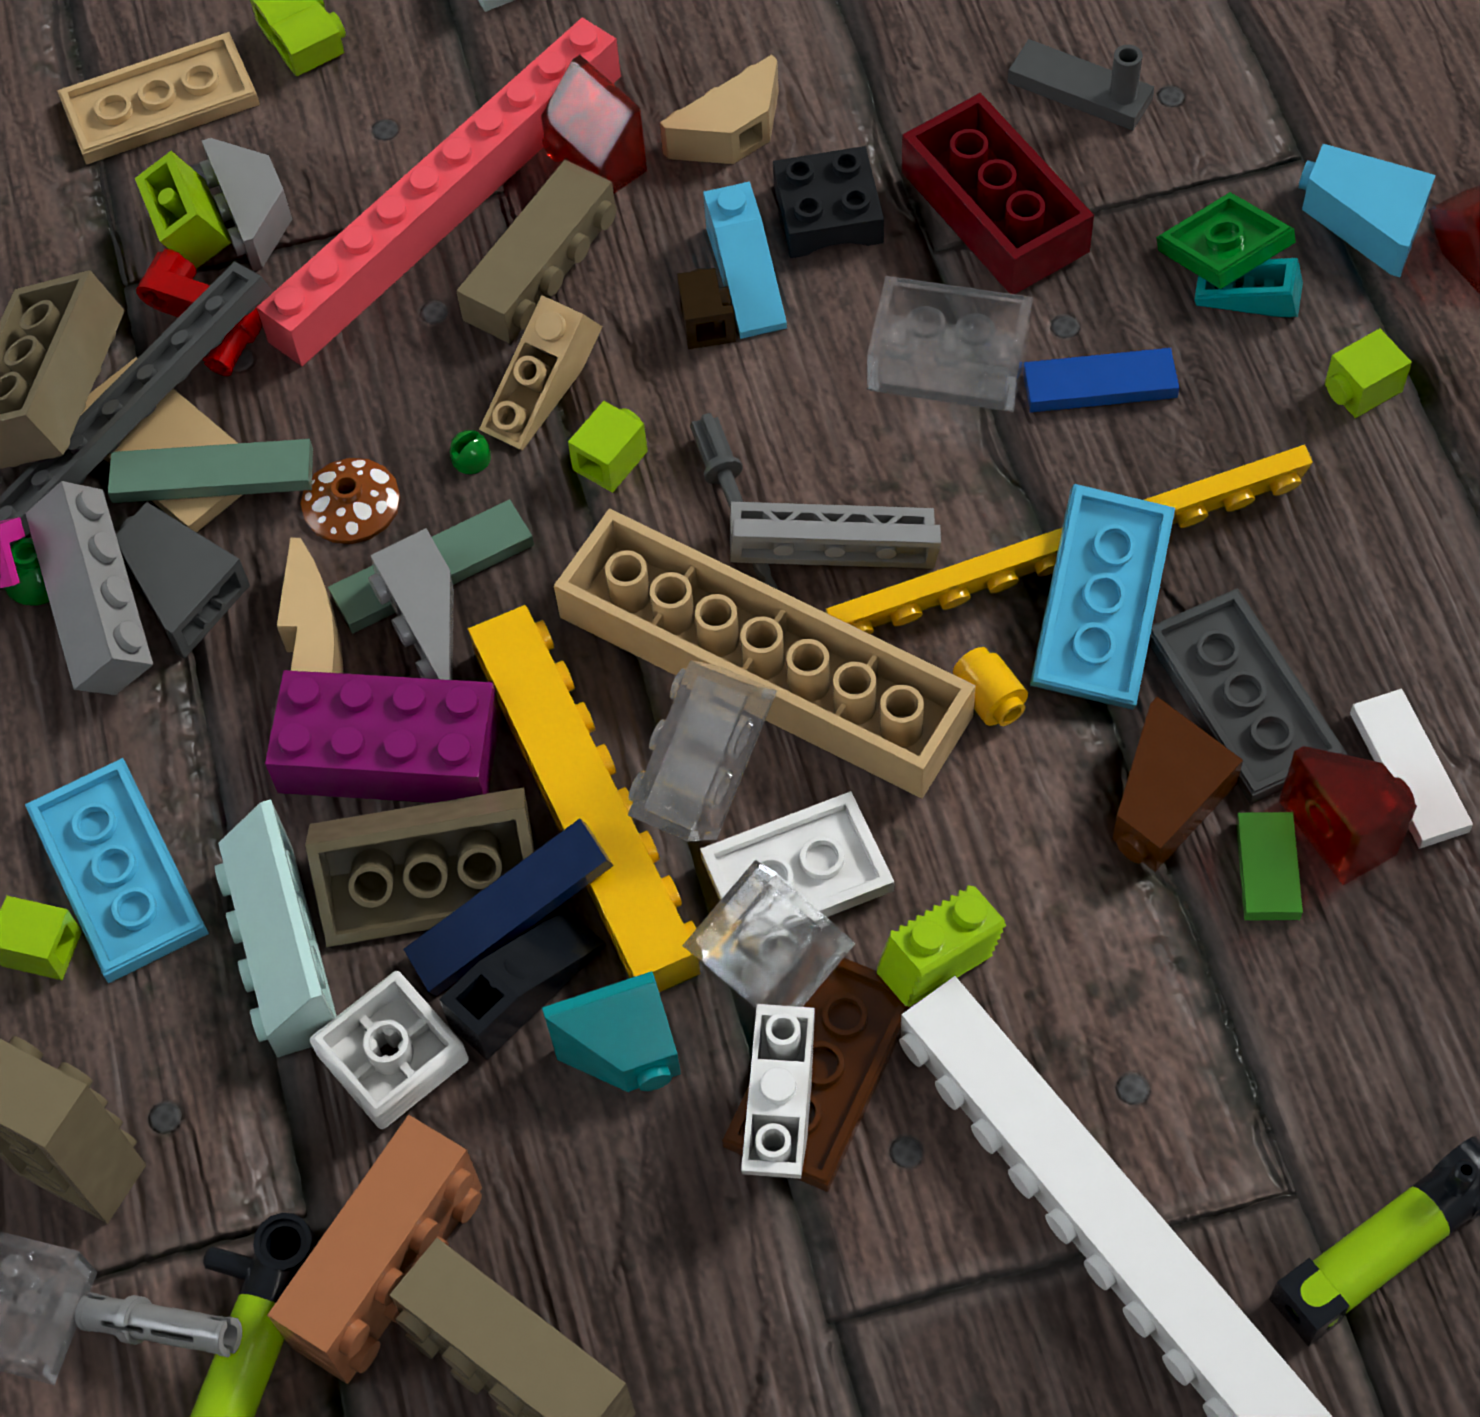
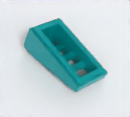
M1298 258L1268 259L1223 287V289H1215V285L1198 276L1194 298L1196 306L1275 317H1298L1303 287ZM1236 282H1242L1243 288H1235Z

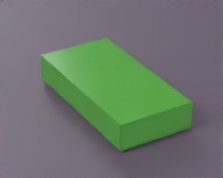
M1293 812L1238 813L1236 831L1244 920H1300L1303 908Z

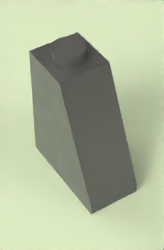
M148 502L135 515L127 518L116 534L122 558L176 654L184 659L250 586L239 558Z

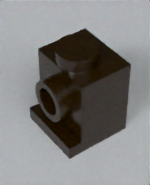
M699 268L690 272L677 273L680 307L688 349L736 342L733 305H731L728 286L719 287L716 269Z

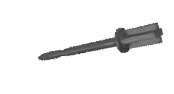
M711 413L703 414L701 420L691 422L690 428L706 466L704 478L709 484H721L728 505L731 507V501L744 502L735 478L742 472L743 465L738 458L733 456L718 417L713 418ZM752 563L759 581L778 590L775 581L771 577L769 564Z

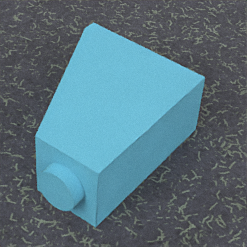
M1322 144L1316 162L1307 160L1298 188L1306 190L1302 207L1304 212L1390 275L1401 277L1427 207L1436 175Z

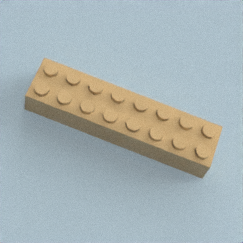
M610 508L554 584L560 618L923 799L974 715L976 685Z

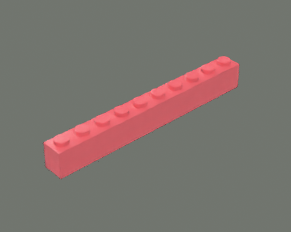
M583 17L579 19L256 307L268 343L303 367L621 77L617 38Z

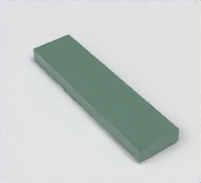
M310 439L111 452L108 495L112 503L312 490L313 447Z
M510 499L432 536L433 541L450 569L453 585L534 546L532 534ZM373 565L328 586L330 596L352 634L396 613L390 601L381 605L370 585L368 577L375 574Z

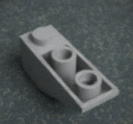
M427 528L370 555L375 574L369 576L368 580L381 605L390 601L398 617L392 619V624L404 647L406 648L414 644L421 660L415 662L421 678L453 680L454 589L451 572Z

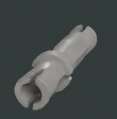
M89 1292L88 1296H83L80 1299L75 1311L76 1325L80 1330L115 1335L120 1342L137 1345L143 1341H150L230 1357V1353H235L238 1350L242 1339V1326L238 1318L158 1306L142 1296L131 1295L125 1299H118Z

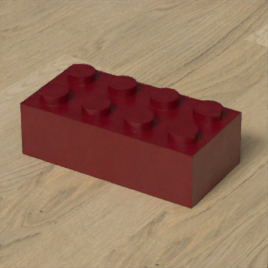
M981 92L902 134V173L1011 296L1090 252L1094 214Z

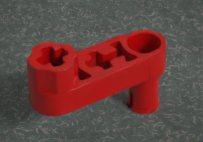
M164 249L157 252L135 290L138 297L148 306L160 312L179 317L210 285L193 280L197 273L193 263L185 259L178 252ZM257 308L248 315H245L228 332L222 343L203 358L204 364L210 370L223 376H230L232 374L233 368L248 343L255 341L263 327Z

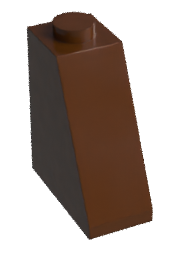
M1156 697L1150 703L1118 810L1113 840L1116 842L1119 850L1129 860L1135 863L1143 862L1154 872L1159 869L1237 785L1243 763L1240 757L1159 697Z

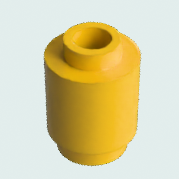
M978 647L966 653L955 664L953 675L976 685L974 710L986 725L993 726L999 724L1000 726H1006L1016 721L1023 714L1026 708L1024 703L1028 698V691L997 653H990L986 647Z

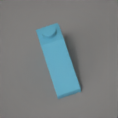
M750 181L704 191L706 230L723 285L728 286L731 305H733L734 320L740 339L786 329L787 321L765 230Z

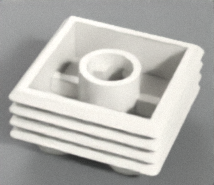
M399 971L392 972L310 1037V1043L316 1055L379 1129L388 1127L469 1060L464 1044ZM388 1043L393 1048L398 1047L399 1051L392 1056H383L380 1048Z

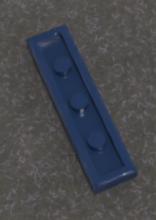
M579 818L403 950L428 992L437 997L460 980L480 960L510 943L614 865L588 825Z

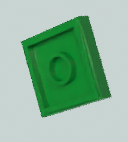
M1231 192L1156 237L1159 252L1219 289H1222L1296 243L1294 228Z

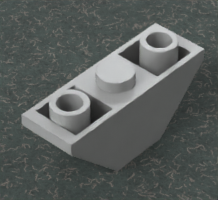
M213 138L202 140L207 160L199 163L209 189L218 186L220 193L213 195L223 223L232 220L235 226L227 229L236 255L246 254L253 272L260 270L264 267L292 221L284 189L269 155Z

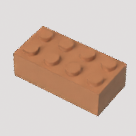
M410 1115L406 1117L267 1314L292 1349L346 1384L351 1381L356 1372L363 1373L369 1368L379 1352L381 1345L378 1341L391 1321L396 1323L395 1319L400 1314L390 1297V1293L436 1238H439L449 1246L446 1240L458 1222L466 1223L480 1204L482 1198L480 1190L482 1186L467 1149Z

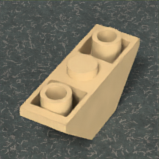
M771 54L757 64L748 66L739 75L719 87L710 89L701 98L682 109L672 112L666 119L661 121L660 130L663 154L668 159L735 164L769 143L779 93L777 59Z

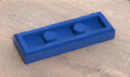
M1171 348L1024 362L1023 376L1030 413L1178 398L1179 383Z

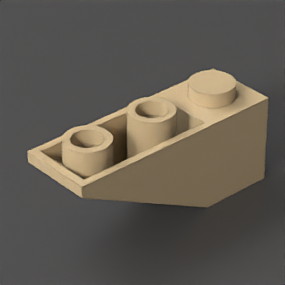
M541 295L479 430L523 451L583 370L603 326L584 314Z

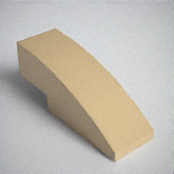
M290 538L277 628L286 651L293 652L291 670L343 674L341 638L327 590L316 563L302 539Z

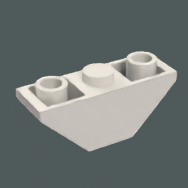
M757 1004L741 1172L744 1175L801 1179L809 1123L815 1008Z

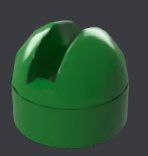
M464 430L452 439L450 456L456 470L464 474H476L483 471L489 465L491 460L489 444L479 432Z

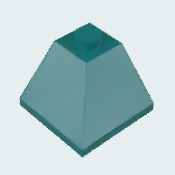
M652 971L542 1007L558 1061L626 1092L638 1088L641 1091L656 1090L667 1085L672 1080V1077L681 1074L678 1053Z

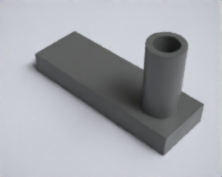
M1028 39L1008 70L1009 84L1132 131L1153 100L1155 87L1139 81L1143 54L1134 45H1122L1115 50L1113 67L1110 70Z

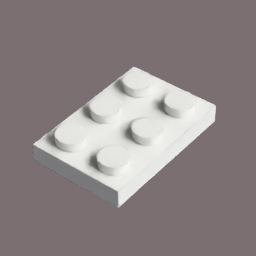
M851 791L700 848L701 859L741 950L894 891V880Z

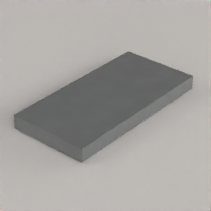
M1238 588L1152 625L1149 645L1203 731L1243 760L1237 784L1250 805L1344 763L1347 755L1346 751Z

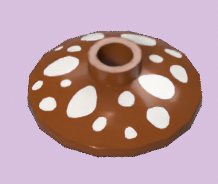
M346 458L331 462L315 472L312 476V490L303 491L300 504L305 523L317 536L332 543L354 544L370 540L387 529L398 513L401 497L395 477L385 466L369 459ZM347 490H353V491H352L351 493H349V494H342L343 492H345V491H347Z

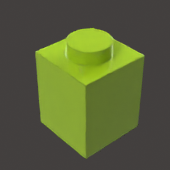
M1379 328L1332 355L1324 385L1327 387L1331 398L1337 404L1343 405L1354 418H1357L1403 392L1412 362Z
M603 401L568 441L573 471L612 493L648 452L645 426L641 419L631 410L626 408L618 409L606 401Z
M6 895L0 910V965L10 969L63 980L82 930L68 909Z

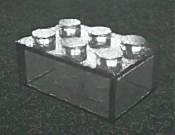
M886 276L867 353V390L1014 412L1030 334L1033 297Z
M690 660L687 669L682 668L678 672L671 686L670 698L674 701L667 719L660 720L652 733L649 749L653 751L646 771L641 770L631 785L629 800L633 803L628 816L685 841L717 840L777 690L724 667Z

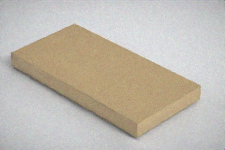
M230 32L57 90L86 165L260 105L255 88Z
M137 357L89 394L82 414L138 359ZM173 388L156 405L155 410L148 417L142 419L122 439L118 448L113 452L237 444V442ZM109 453L104 458V460L109 464L111 460V453ZM242 495L153 500L152 502L167 515L193 531L198 532Z

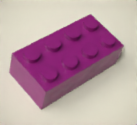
M283 670L265 766L277 793L425 803L488 794L501 716L493 682Z

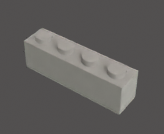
M61 481L25 513L73 689L117 695L153 665V661L103 489Z

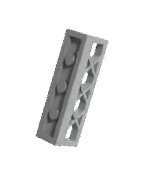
M731 501L730 562L935 568L941 545L940 525H935L934 508Z

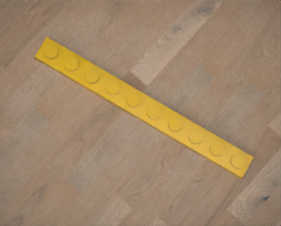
M1304 444L1144 500L1175 507L1172 524L1178 523L1180 528H1185L1201 522L1208 517V512L1225 506L1227 512L1235 511L1252 503L1256 495L1272 491V494L1277 496L1297 488L1302 484L1301 478L1313 461ZM1062 528L826 608L825 613L868 634H872L874 632L873 627L891 621L894 626L908 624L923 615V610L937 605H941L943 610L962 605L971 598L970 594L986 588L989 589L990 593L1004 591L1019 582L1018 577L1036 572L1039 577L1053 574Z

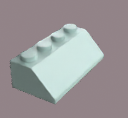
M270 799L260 802L218 843L223 863L215 865L214 868L222 895L224 897L232 896L235 910L227 912L226 918L234 943L243 942L247 958L239 960L238 967L247 993L254 990L256 993L259 1007L251 1009L250 1015L259 1042L268 1040L278 1058L312 1047L310 1037L337 1015L294 851Z

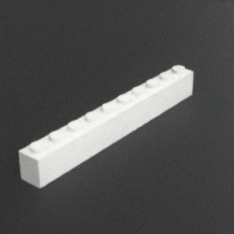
M956 976L901 1014V1038L899 1042L907 1057L918 1067L923 1064L926 1065L937 1079L935 1086L942 1099L953 1110L961 1107L974 1123L971 1125V1130L981 1146L990 1154L997 1151L1011 1167L1008 1170V1174L1016 1188L1028 1199L1035 1196L1048 1212L1045 1215L1046 1221L1055 1235L1063 1243L1068 1244L1072 1241L1087 1258L1084 1261V1266L1095 1283L1105 1291L1111 1287L1126 1305L1123 1307V1313L1134 1330L1144 1338L1151 1335L1165 1352L1162 1356L1163 1362L1174 1378L1184 1386L1191 1383L1206 1401L1203 1404V1409L1207 1417H1332Z

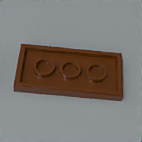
M816 946L788 1006L815 1008L812 1085L807 1144L801 1179H795L828 1192L901 1035V1014L912 1006H905L877 974L876 970ZM749 1086L722 1140L723 1148L742 1156Z

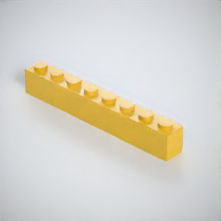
M523 605L468 628L477 661L487 681L494 684L499 707L559 832L561 833L579 818L582 819L614 865L585 887L629 979L652 971L658 990L661 992L700 975L698 954L705 951L700 934L692 920L683 924L676 908L682 905L678 890L670 875L663 878L660 877L654 865L660 858L649 832L646 830L638 833L632 819L637 817L638 813L633 799L626 787L617 790L611 778V775L616 774L612 757L605 744L596 747L590 736V733L595 731L592 717L584 702L575 705L569 693L575 687L564 661L554 663L549 653V650L554 649V643L543 620L534 622L527 606Z

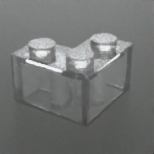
M0 1232L1 1372L55 1385L77 1327L75 1321L77 1304L83 1296H88L97 1275V1271L79 1251Z

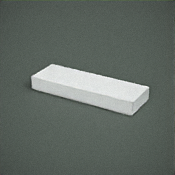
M1399 689L1353 704L1350 715L1418 848L1421 849L1469 833L1473 823L1404 691Z

